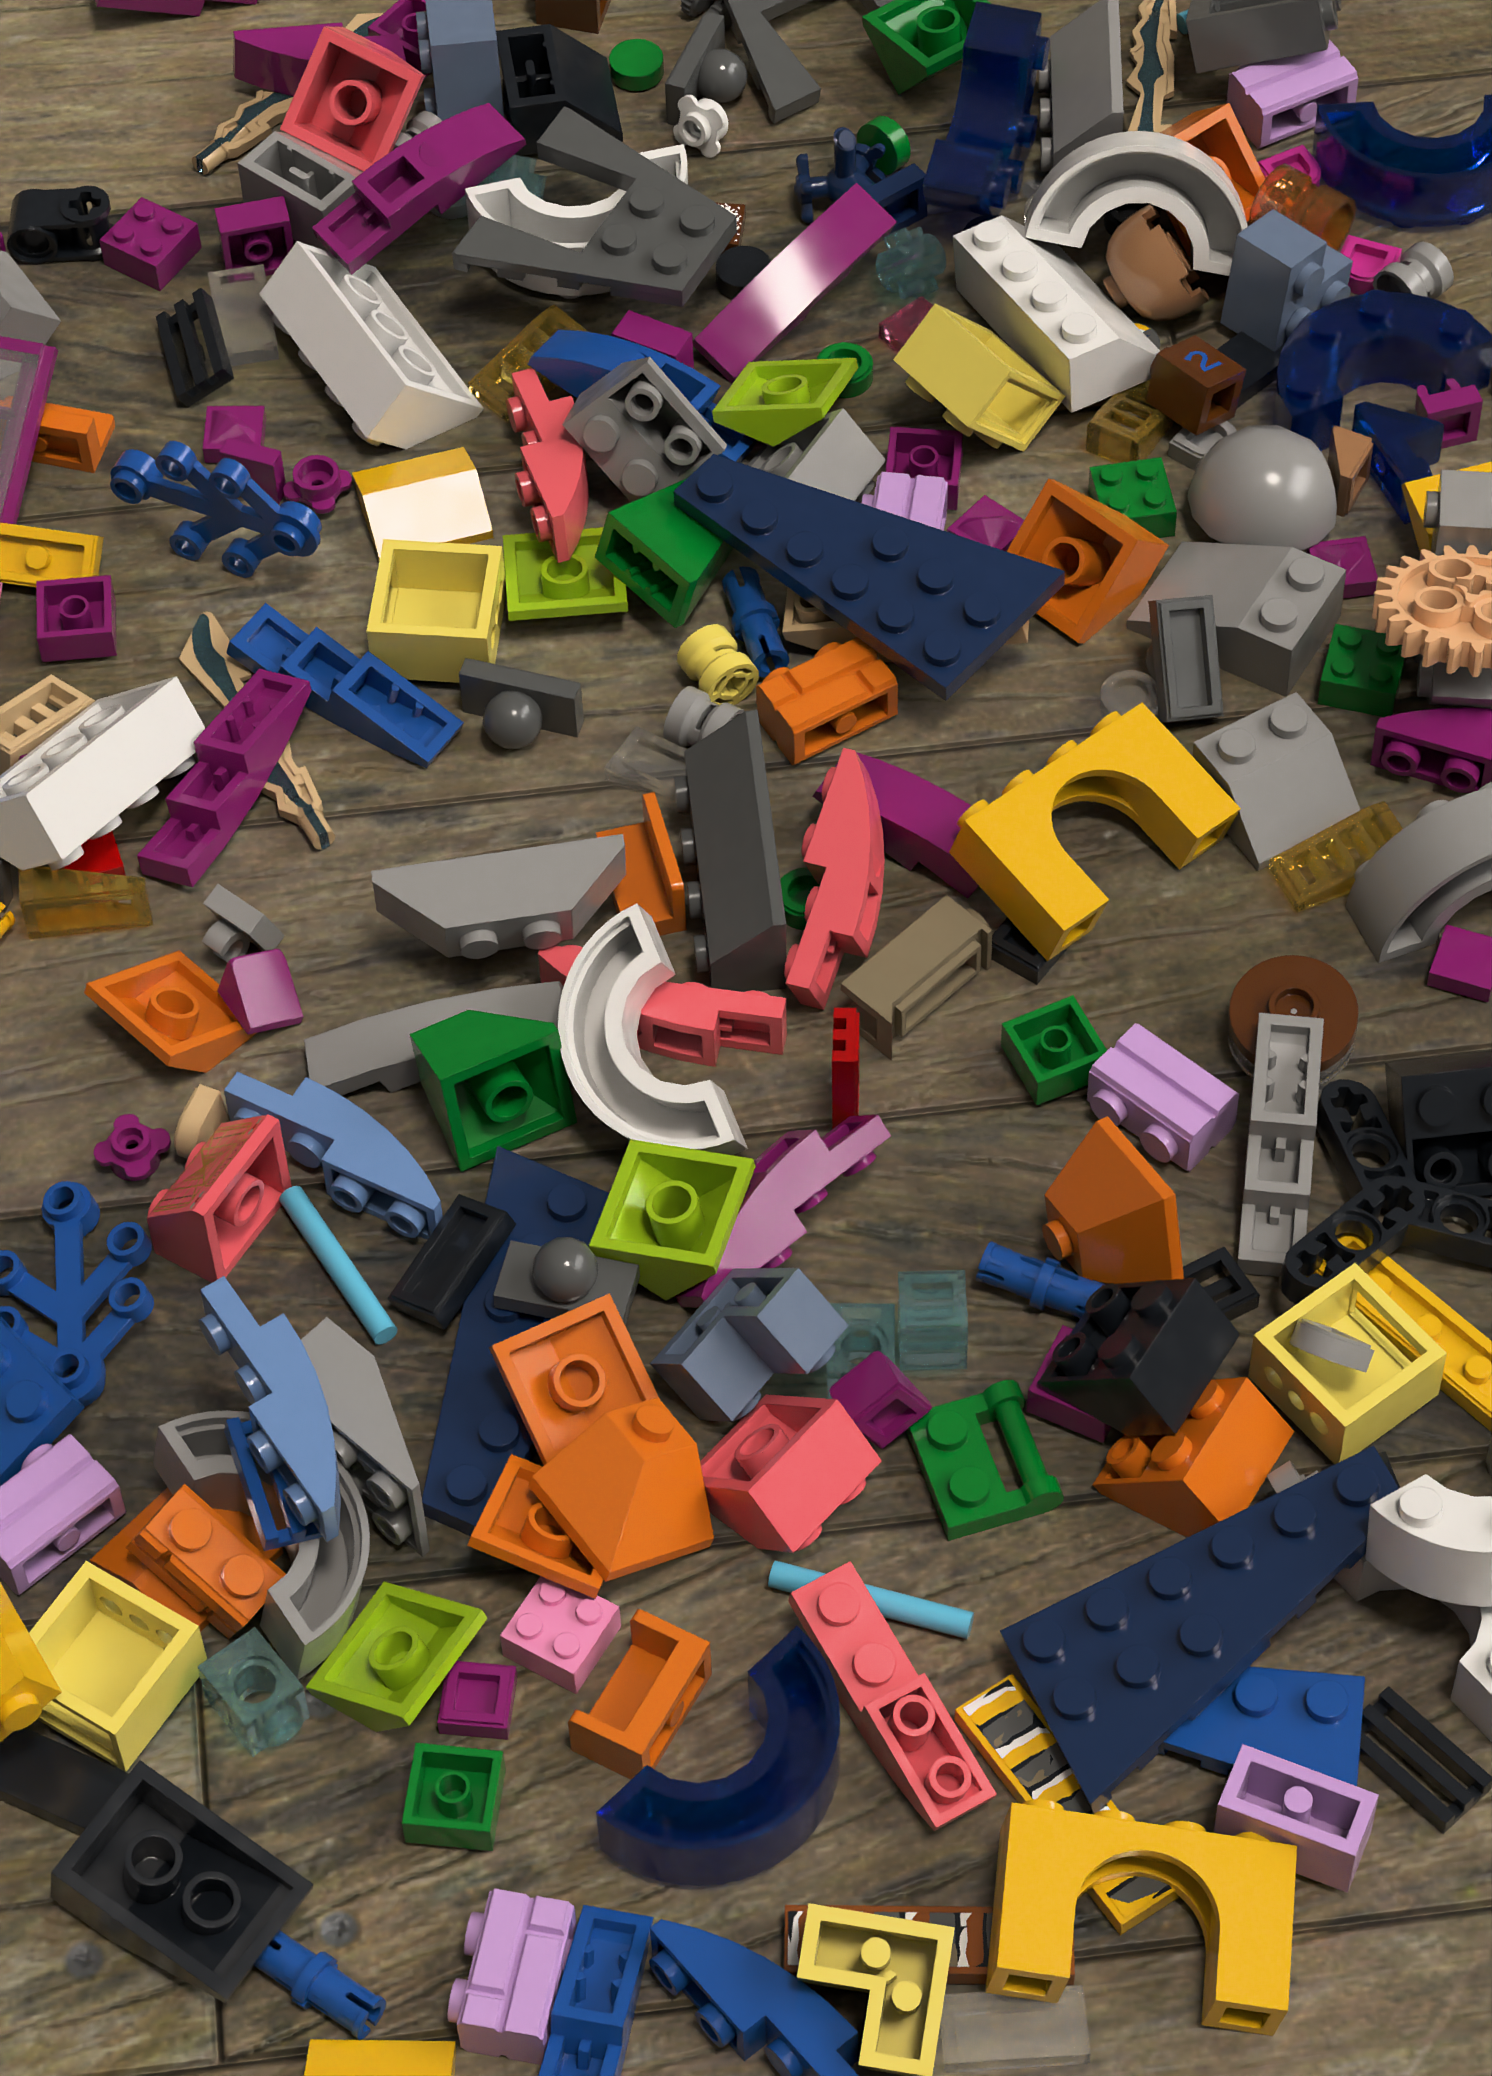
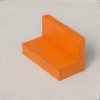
M14 396L7 397L5 401L0 400V406L11 408ZM46 403L32 462L95 473L115 428L113 415ZM0 419V451L8 420Z
M655 792L642 794L644 822L596 832V838L623 834L626 875L611 893L617 914H619L621 911L637 903L652 916L660 936L687 930L685 891L679 867Z

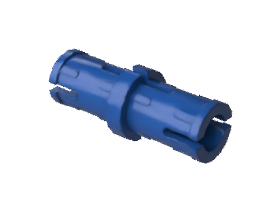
M742 566L739 569L745 585L739 586L734 570H731L724 576L722 588L734 612L731 624L735 635L739 640L745 642L749 658L758 669L759 677H766L770 673L766 661L767 657L772 658L777 669L788 667L789 655L784 649L777 631L780 625L777 611L774 605L765 599L758 572L751 567Z
M992 1241L988 1243L978 1267L980 1270L976 1274V1281L1005 1289L1029 1299V1306L1044 1310L1045 1306L1078 1318H1081L1086 1311L1085 1305L1089 1297L1101 1288L1102 1285H1105L1060 1268L1061 1262L1047 1257L1044 1262L1014 1252Z
M282 1931L279 1932L254 1965L290 1990L294 2003L303 2009L315 2007L352 2032V2035L359 2040L365 2038L371 2032L370 2027L365 2025L366 2020L376 2026L386 2007V2000L383 1997L375 1995L338 1970V1964H336L338 1961L326 1952H320L316 1955Z

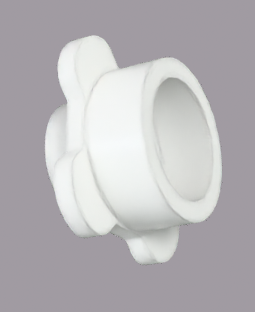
M685 95L678 101L680 118L679 123L673 128L674 136L680 144L696 147L701 150L705 157L712 158L721 151V145L718 140L723 138L728 131L727 115L724 109L712 99L703 98L697 101L693 95Z

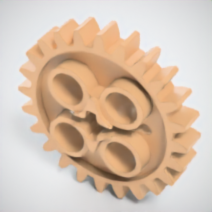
M1444 545L1443 555L1437 556L1429 550L1422 549L1419 561L1411 557L1402 556L1400 567L1388 565L1385 577H1378L1372 610V618L1376 619L1375 631L1377 633H1386L1385 644L1387 646L1402 645L1401 656L1404 658L1418 654L1423 655L1422 666L1426 668L1437 662L1446 663L1445 669L1448 674L1454 673L1460 666L1468 667L1473 677H1478L1482 668H1490L1492 670V550L1488 555L1479 554L1475 545H1469L1466 553H1457L1451 546Z

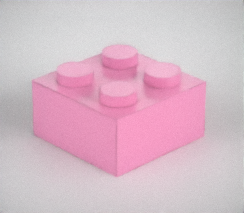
M540 1576L500 1635L502 1654L504 1657L577 1694L621 1628L620 1608L598 1595L594 1599Z

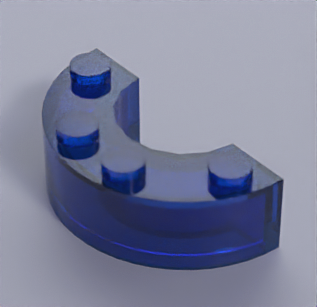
M976 1L963 46L960 87L951 127L946 140L936 139L923 182L924 199L928 205L996 217L1002 209H1005L1009 193L1019 194L1025 169V162L1019 160L1022 147L1032 148L1037 130L1038 117L1037 115L1030 114L1037 70H1045L1050 49V37L1041 36L1042 13Z
M1492 94L1484 95L1482 113L1473 125L1458 134L1439 138L1413 136L1395 129L1380 117L1374 102L1317 105L1312 156L1321 168V177L1332 191L1345 202L1368 215L1392 222L1400 228L1470 224L1476 219L1492 213Z
M1370 290L1361 295L1335 301L1308 316L1293 330L1286 340L1278 361L1272 424L1312 440L1319 450L1322 451L1329 448L1331 429L1334 426H1340L1343 396L1360 386L1383 382L1403 384L1417 390L1418 386L1425 385L1429 395L1444 392L1446 379L1453 378L1461 387L1475 384L1477 390L1486 388L1489 385L1492 367V334L1466 310L1458 309L1442 301L1425 296Z
M798 1626L790 1631L748 1671L749 1710L766 1733L764 1742L750 1762L726 1778L701 1783L670 1779L646 1765L596 1812L600 1850L614 1861L645 1877L678 1885L707 1886L739 1881L763 1872L787 1858L810 1837L824 1818L838 1783L841 1759L840 1706L835 1681L829 1666L818 1648Z

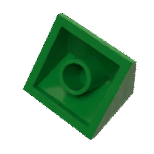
M894 0L862 16L863 27L898 95L987 50L1016 31L1015 22L987 0Z

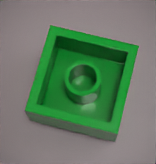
M1162 457L1089 467L1088 493L1090 498L1126 515L1158 538L1175 536L1177 510Z
M1335 623L1320 681L1318 704L1381 717L1393 715L1407 659L1401 656L1402 645L1387 646L1385 644L1386 633H1377L1372 630Z
M1074 995L1002 1023L1001 1047L1036 1105L1087 1086L1089 1071L1092 1065L1107 1051Z
M415 1743L402 1818L405 1842L493 1851L506 1773L503 1751Z

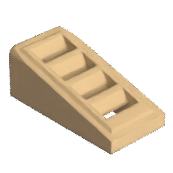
M51 674L0 706V775L17 763L21 755L31 752L94 703L95 700ZM50 703L60 710L54 712L45 705Z

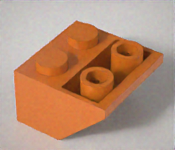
M1248 1377L1212 1379L1175 1435L1128 1436L1124 1434L1108 1451L1106 1456L1107 1462L1092 1485L1100 1494L1185 1537H1190L1249 1507L1295 1431Z

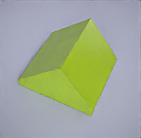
M630 1139L589 1244L590 1250L597 1257L638 1264L640 1271L638 1283L664 1300H668L715 1275L756 1167L754 1159Z

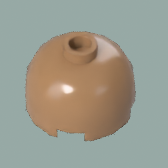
M1149 203L1117 226L1109 239L1105 258L1111 275L1103 279V283L1119 309L1130 304L1143 318L1153 321L1174 320L1208 302L1209 296L1200 287L1193 291L1190 284L1200 278L1173 232L1169 230L1165 233L1160 225H1153L1152 221L1160 217L1157 209Z

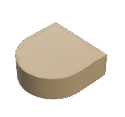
M199 1084L198 1088L196 1087L179 1118L175 1131L174 1147L178 1156L188 1159L191 1151L197 1144L202 1141L207 1142L221 1123L230 1122L219 1090Z

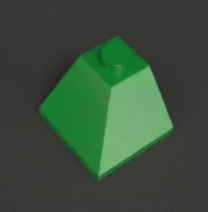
M466 1010L409 1034L420 1081L453 1159L461 1172L495 1158L497 1146L511 1151L577 1123L568 1074L560 1051L562 1045L559 1030L554 1023Z

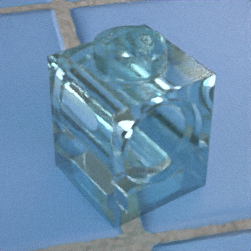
M965 1270L898 1272L897 1315L900 1371L967 1369L968 1314Z
M830 1303L849 1326L834 1342L835 1352L827 1362V1399H832L829 1391L831 1386L858 1365L851 1363V1359L867 1358L871 1353L878 1350L895 1364V1304Z
M255 1627L197 1666L205 1698L252 1757L268 1746L276 1747L289 1741L300 1730L303 1722L310 1718L303 1685ZM256 1691L273 1693L268 1699L259 1703L243 1701L248 1695Z

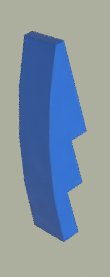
M267 603L229 641L226 653L253 673H256L258 669H263L308 680L312 689L305 704V707L371 744L425 768L431 764L463 727V721L371 652L367 651L359 659L318 627L308 635Z
M583 1905L552 2009L551 2034L538 2076H621L651 1940L650 1927L653 1926L654 1917Z

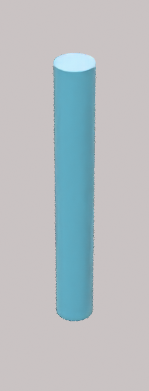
M292 1186L286 1189L279 1198L280 1203L373 1341L381 1345L393 1339L397 1334V1327L302 1187Z
M775 1560L770 1571L768 1587L791 1593L826 1573ZM865 1584L883 1617L968 1639L974 1620V1612Z

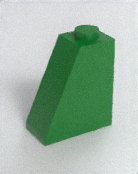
M686 479L608 512L595 554V558L626 584L627 587L674 628L685 623L733 550L732 546L674 505L673 491Z

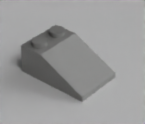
M1182 541L1127 619L1126 628L1152 639L1148 601L1213 595L1219 668L1287 697L1341 616L1346 569L1294 547Z

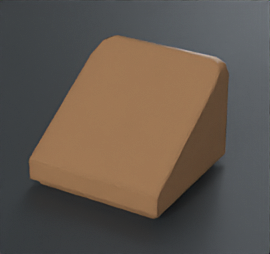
M1334 426L1331 429L1328 466L1335 487L1337 515L1344 517L1351 510L1369 479L1374 443H1372V438L1340 426Z

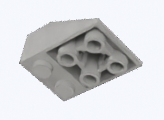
M326 1317L305 1335L301 1341L317 1373L328 1406L337 1459L356 1484L364 1506L372 1513V1519L380 1532L396 1545H400L403 1541L406 1542L423 1557L430 1551L420 1485L375 1357Z

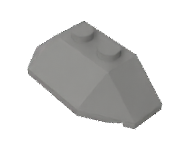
M623 834L373 870L371 871L376 910L448 958L464 956L470 959H480L491 956L498 950L523 946L536 950L547 949L557 945L560 941L574 939L625 877V842Z

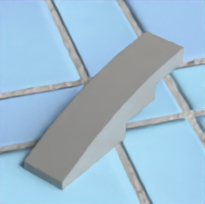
M560 981L494 988L431 1000L367 1017L304 1039L309 1079L337 1092L341 1096L378 1081L391 1093L420 1082L409 1034L466 1010L551 1022L558 1029L559 1004L564 986Z
M1259 1013L1237 1264L1244 1274L1279 1277L1286 1253L1307 1234L1314 1139L1317 1124L1323 1018Z

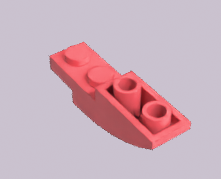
M530 368L511 373L515 397L506 399L507 412L513 431L515 433L523 431L521 435L523 446L520 447L523 471L515 473V483L522 506L528 507L532 505L533 507L530 509L539 543L548 541L557 562L561 563L570 560L579 543L586 522L589 485L585 450L562 425L574 405L572 396L549 401L535 370Z
M843 748L837 767H831L824 778L822 786V801L824 803L816 824H810L803 838V862L820 886H814L808 895L805 905V921L807 923L800 943H795L790 948L784 967L786 984L800 1004L822 1010L825 1009L844 953L868 958L877 927L883 894L884 839L878 800L867 769L856 751Z
M566 945L563 947L553 946L547 949H539L538 959L541 983L560 981L564 986L567 975L583 947ZM664 982L655 988L641 1010L637 1030L639 1048L676 1060L716 1067L720 1047L783 1055L787 1037L786 998L770 996L767 993L755 990L739 992L709 988L696 982H685L682 984Z
M851 1561L790 1593L788 1602L822 1658L820 1666L822 1673L879 1762L927 1824L936 1831L994 1799L997 1795L925 1672L918 1676Z

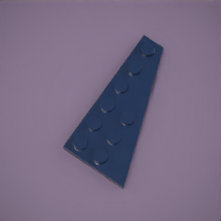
M715 454L707 459L673 491L674 505L945 701L1056 594L1065 583V571Z
M497 1146L485 1204L508 1212L516 1226L464 1301L422 1496L424 1516L468 1536H471L510 1455L513 1454L531 1462L537 1453L489 1350V1347L551 1319L495 1308L493 1295L510 1240L542 1246L556 1237H573L585 1242L589 1247L609 1195L607 1191Z
M1374 1445L1000 1630L1004 1643L1093 1814L1098 1812L1112 1799L1110 1792L1135 1768L1141 1771L1159 1754L1157 1747L1186 1719L1194 1720L1271 1646L1269 1639L1293 1616L1299 1619L1317 1601L1315 1595L1343 1568L1351 1569L1366 1554L1370 1504L1399 1489Z

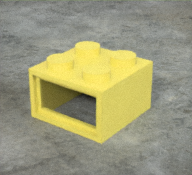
M938 304L933 305L893 359L910 375L905 383L911 390L930 403L937 399L947 408L942 416L950 425L968 437L974 432L980 439L996 449L1002 443H1005L1024 452L1066 397L991 330Z
M383 539L366 630L369 652L407 680L460 683L459 672L465 658L495 664L507 595L502 546Z
M1354 1263L1254 1334L1248 1377L1334 1464H1337L1361 1452L1439 1395L1447 1353ZM1357 1292L1422 1356L1411 1363L1355 1307ZM1303 1318L1333 1327L1371 1345L1370 1349L1375 1351L1367 1372L1365 1373L1325 1360L1291 1345L1289 1341L1297 1320L1301 1321Z
M85 1561L29 1632L62 1691L61 1694L42 1708V1713L37 1720L127 1772L209 1665L198 1625L88 1561Z

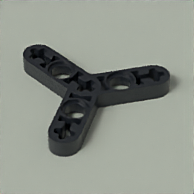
M1349 1079L1329 1082L1323 1088L1320 1096L1316 1127L1351 1199L1295 1243L1286 1253L1278 1283L1283 1295L1289 1301L1298 1304L1354 1263L1367 1274L1401 1245L1492 1268V1238L1485 1237L1487 1229L1492 1230V1200L1417 1181L1374 1093L1362 1083ZM1357 1115L1353 1125L1351 1116ZM1360 1151L1374 1153L1382 1158L1385 1166L1379 1168L1364 1166L1355 1159L1353 1154ZM1381 1208H1384L1386 1210L1392 1209L1386 1215H1384L1383 1221L1381 1223L1378 1220ZM1450 1216L1461 1218L1469 1223L1474 1231L1466 1234L1455 1233L1445 1227L1441 1219ZM1340 1233L1357 1234L1368 1243L1369 1247L1364 1250L1349 1249L1337 1240L1336 1235ZM1324 1259L1327 1264L1323 1276L1316 1273L1313 1274L1321 1267Z

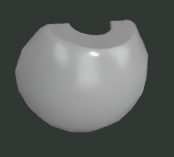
M1278 425L1247 426L1217 441L1196 465L1187 495L1192 517L1209 537L1220 543L1294 547L1302 551L1317 545L1335 527L1337 502L1331 471L1324 455L1316 444L1304 436Z

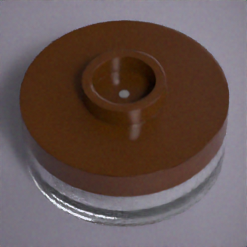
M1285 955L1274 957L1255 965L1238 981L1230 1000L1228 1042L1234 1059L1247 1075L1253 1079L1259 1013L1323 1018L1319 1086L1335 1078L1345 1068L1355 1047L1358 1004L1352 987L1340 972L1327 963L1311 957Z

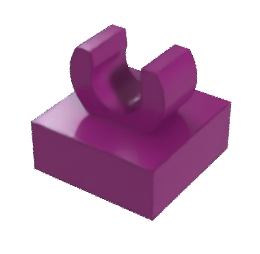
M1450 378L1446 379L1444 392L1429 395L1425 385L1417 387L1415 400L1417 420L1414 438L1422 453L1477 441L1483 400L1475 384L1461 387L1455 379Z

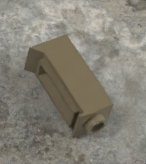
M945 895L841 982V991L854 1001L847 1008H856V1012L860 1013V1035L892 1060V1043L897 1035L903 1037L980 972L981 967L986 971L991 968L992 929H990L986 920L977 911L970 908L964 909L948 895Z

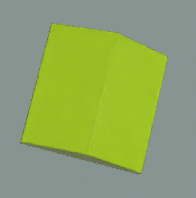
M857 358L748 362L712 410L713 420L717 424L774 447L825 417L857 371Z
M604 527L583 529L579 543L570 560L561 563L557 562L549 542L539 543L535 533L502 535L509 621L628 612L626 584L595 558Z
M384 1581L344 1634L336 1648L330 1653L307 1684L306 1688L315 1698L375 1732L410 1726L485 1623L487 1616L482 1609Z

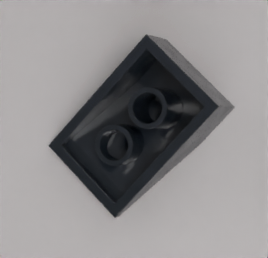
M139 1760L52 1870L50 1897L107 1939L226 2003L311 1892L314 1884Z

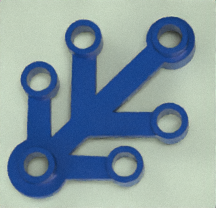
M169 441L165 444L156 460L142 451L129 449L122 453L111 469L110 476L112 480L110 488L119 499L126 503L138 504L141 500L153 497L207 515L195 522L182 521L170 537L169 543L172 549L185 559L198 560L211 541L244 527L260 534L250 540L243 538L233 539L222 555V562L234 575L248 578L253 575L264 558L278 552L287 556L306 557L312 555L320 544L319 533L322 530V524L318 516L310 508L298 502L286 501L279 506L250 477L248 470L236 460L223 458L218 462L212 473H210L197 460L195 453L188 446L178 441ZM163 476L177 482L187 479L197 489L163 479ZM241 496L251 507L243 505L237 498Z
M62 1181L54 1184L47 1190L42 1204L43 1218L55 1233L56 1291L30 1275L25 1265L14 1252L9 1250L0 1251V1273L4 1269L13 1267L6 1277L0 1278V1295H12L56 1324L58 1348L30 1332L27 1322L14 1307L1 1306L0 1316L7 1324L14 1323L12 1329L85 1407L93 1403L104 1389L106 1368L103 1360L135 1323L147 1318L153 1310L154 1298L145 1284L138 1278H124L132 1267L138 1266L147 1260L152 1251V1243L139 1224L124 1222L117 1225L107 1237V1247L110 1253L84 1282L83 1237L97 1225L100 1218V1208L84 1185L76 1182ZM132 1239H137L134 1246L127 1250H122L125 1243ZM109 1295V1304L113 1310L86 1338V1321ZM139 1295L135 1303L123 1306L129 1297ZM77 1369L74 1374L66 1377L71 1371Z

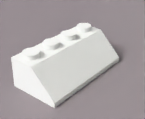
M1003 215L953 235L956 289L1019 356L1066 396L1062 403L1071 413L1151 379L1150 367L1160 350L1058 244L1025 238V226Z
M297 241L259 293L274 313L272 320L275 325L292 337L300 348L298 355L301 360L318 372L327 384L325 387L327 395L338 405L344 407L354 421L352 423L353 430L366 442L375 446L385 443L402 449H408L477 418L484 409L376 267L365 264L351 275L329 251Z
M177 676L96 700L0 775V857L22 871L46 864L49 865L51 870L63 868L84 854L81 845L85 841L99 838L117 828L122 823L119 814L126 808L138 807L155 797L159 793L156 786L158 782L162 779L175 777L195 764L196 761L192 756L196 752L193 742L205 730V726Z

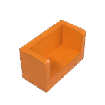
M637 1609L630 1620L631 1647L589 1715L576 1709L568 1721L571 1751L645 1786L711 1677L712 1667L709 1641L644 1610Z

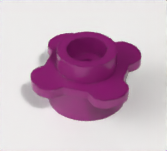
M311 455L301 459L294 466L292 472L293 481L287 482L284 485L283 493L287 501H300L313 508L314 512L325 514L335 509V500L340 493L351 488L352 477L348 471L339 470L337 463L333 459L323 455Z
M124 1114L115 1119L113 1123L114 1130L107 1140L99 1142L94 1147L95 1160L100 1166H110L113 1173L123 1180H143L151 1176L158 1169L161 1161L160 1153L166 1152L171 1146L170 1135L163 1128L151 1129L141 1124L136 1115ZM130 1144L138 1145L136 1148L126 1149Z

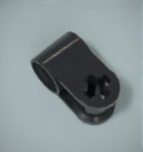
M96 186L51 190L27 189L21 191L12 200L7 249L14 258L26 264L38 265L58 261L83 260L94 262L103 260L100 239L114 226L109 222L108 218L111 210L108 194ZM87 202L92 204L93 208L90 211L88 210ZM90 235L93 245H89L87 242V239H89Z

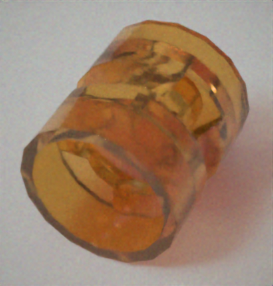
M1284 163L1276 167L1262 183L1250 210L1249 223L1251 225L1274 209L1325 240L1328 246L1338 251L1352 227L1355 219L1356 203L1354 199L1326 184L1317 187V185L1312 183L1311 176Z

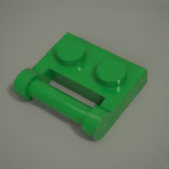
M1015 1380L999 1381L986 1388L983 1393L935 1406L905 1430L948 1541L1044 1514L1057 1508L1064 1500V1495L1057 1478L1053 1475H1048L1022 1411L1026 1403L1018 1382ZM998 1420L1022 1480L1023 1486L1021 1488L1006 1492L980 1425Z

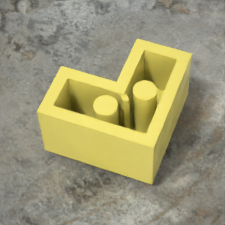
M808 1903L797 1979L808 1984L869 1994L858 2064L859 2068L905 2076H932L955 1927Z

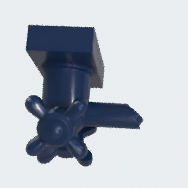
M840 127L834 132V168L826 176L810 177L808 154L805 153L797 156L798 175L795 177L794 193L797 197V202L801 205V220L806 224H811L814 222L813 199L829 198L834 203L855 183H858L897 221L892 231L883 239L885 240L927 217V175L913 163L886 178L885 174L875 166L877 160L883 157L886 149L882 143H876L872 147L856 143V138L851 130Z

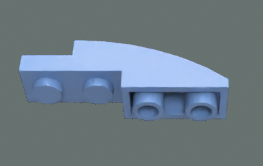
M238 1071L224 1089L230 1121L267 1114L279 1119L285 1151L289 1152L295 1160L307 1167L317 1168L321 1166L323 1168L327 1195L331 1196L342 1208L351 1212H367L386 1221L392 1229L403 1236L410 1238L420 1236L428 1240L443 1218L441 1200L427 1175L410 1152L388 1129L363 1109L337 1092L305 1077L292 1096Z
M225 1276L200 1289L205 1316L198 1320L199 1326L214 1352L220 1356L228 1351L239 1369L234 1371L235 1378L245 1397L252 1404L249 1406L253 1434L246 1437L253 1456L266 1473L277 1469L288 1485L283 1490V1494L296 1519L303 1526L313 1522L325 1541L328 1542L339 1535L341 1497L332 1425L317 1373L302 1341L285 1314L283 1313L266 1324L259 1326Z

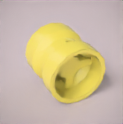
M713 624L698 629L684 641L678 651L677 662L691 680L699 681V689L708 693L711 702L718 705L722 703L738 704L752 692L759 680V671L746 654L737 652L736 641L722 625Z

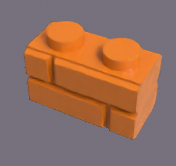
M858 637L844 644L832 642L823 646L815 654L814 658L792 669L780 667L773 670L764 678L761 684L756 686L759 723L771 739L777 741L778 748L789 762L795 765L897 715L898 683L895 675L883 660L878 659L875 650Z
M185 1483L163 1504L125 1547L198 1613L202 1611L207 1612V1621L228 1639L252 1619L265 1604L267 1590L286 1575L284 1571Z

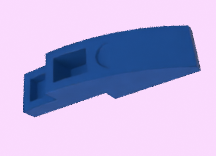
M557 330L529 360L528 365L547 377L553 384L578 398L583 391L621 363L651 357L727 444L725 451L718 456L741 463L757 442L754 438L714 422L712 410L716 404L713 403V400L721 387L719 384L695 369L640 344L598 333Z
M662 1919L650 1927L652 1958L649 1960V1964L653 1973L671 1994L677 1995L682 1991L698 2009L695 2012V2016L699 2025L718 2047L723 2048L726 2044H729L745 2062L768 2044L764 2048L765 2053L781 2076H859L851 2068V2066L859 2061L858 2031L830 2003L804 1982L798 1980L797 1977L766 1957L729 1939L699 1928Z

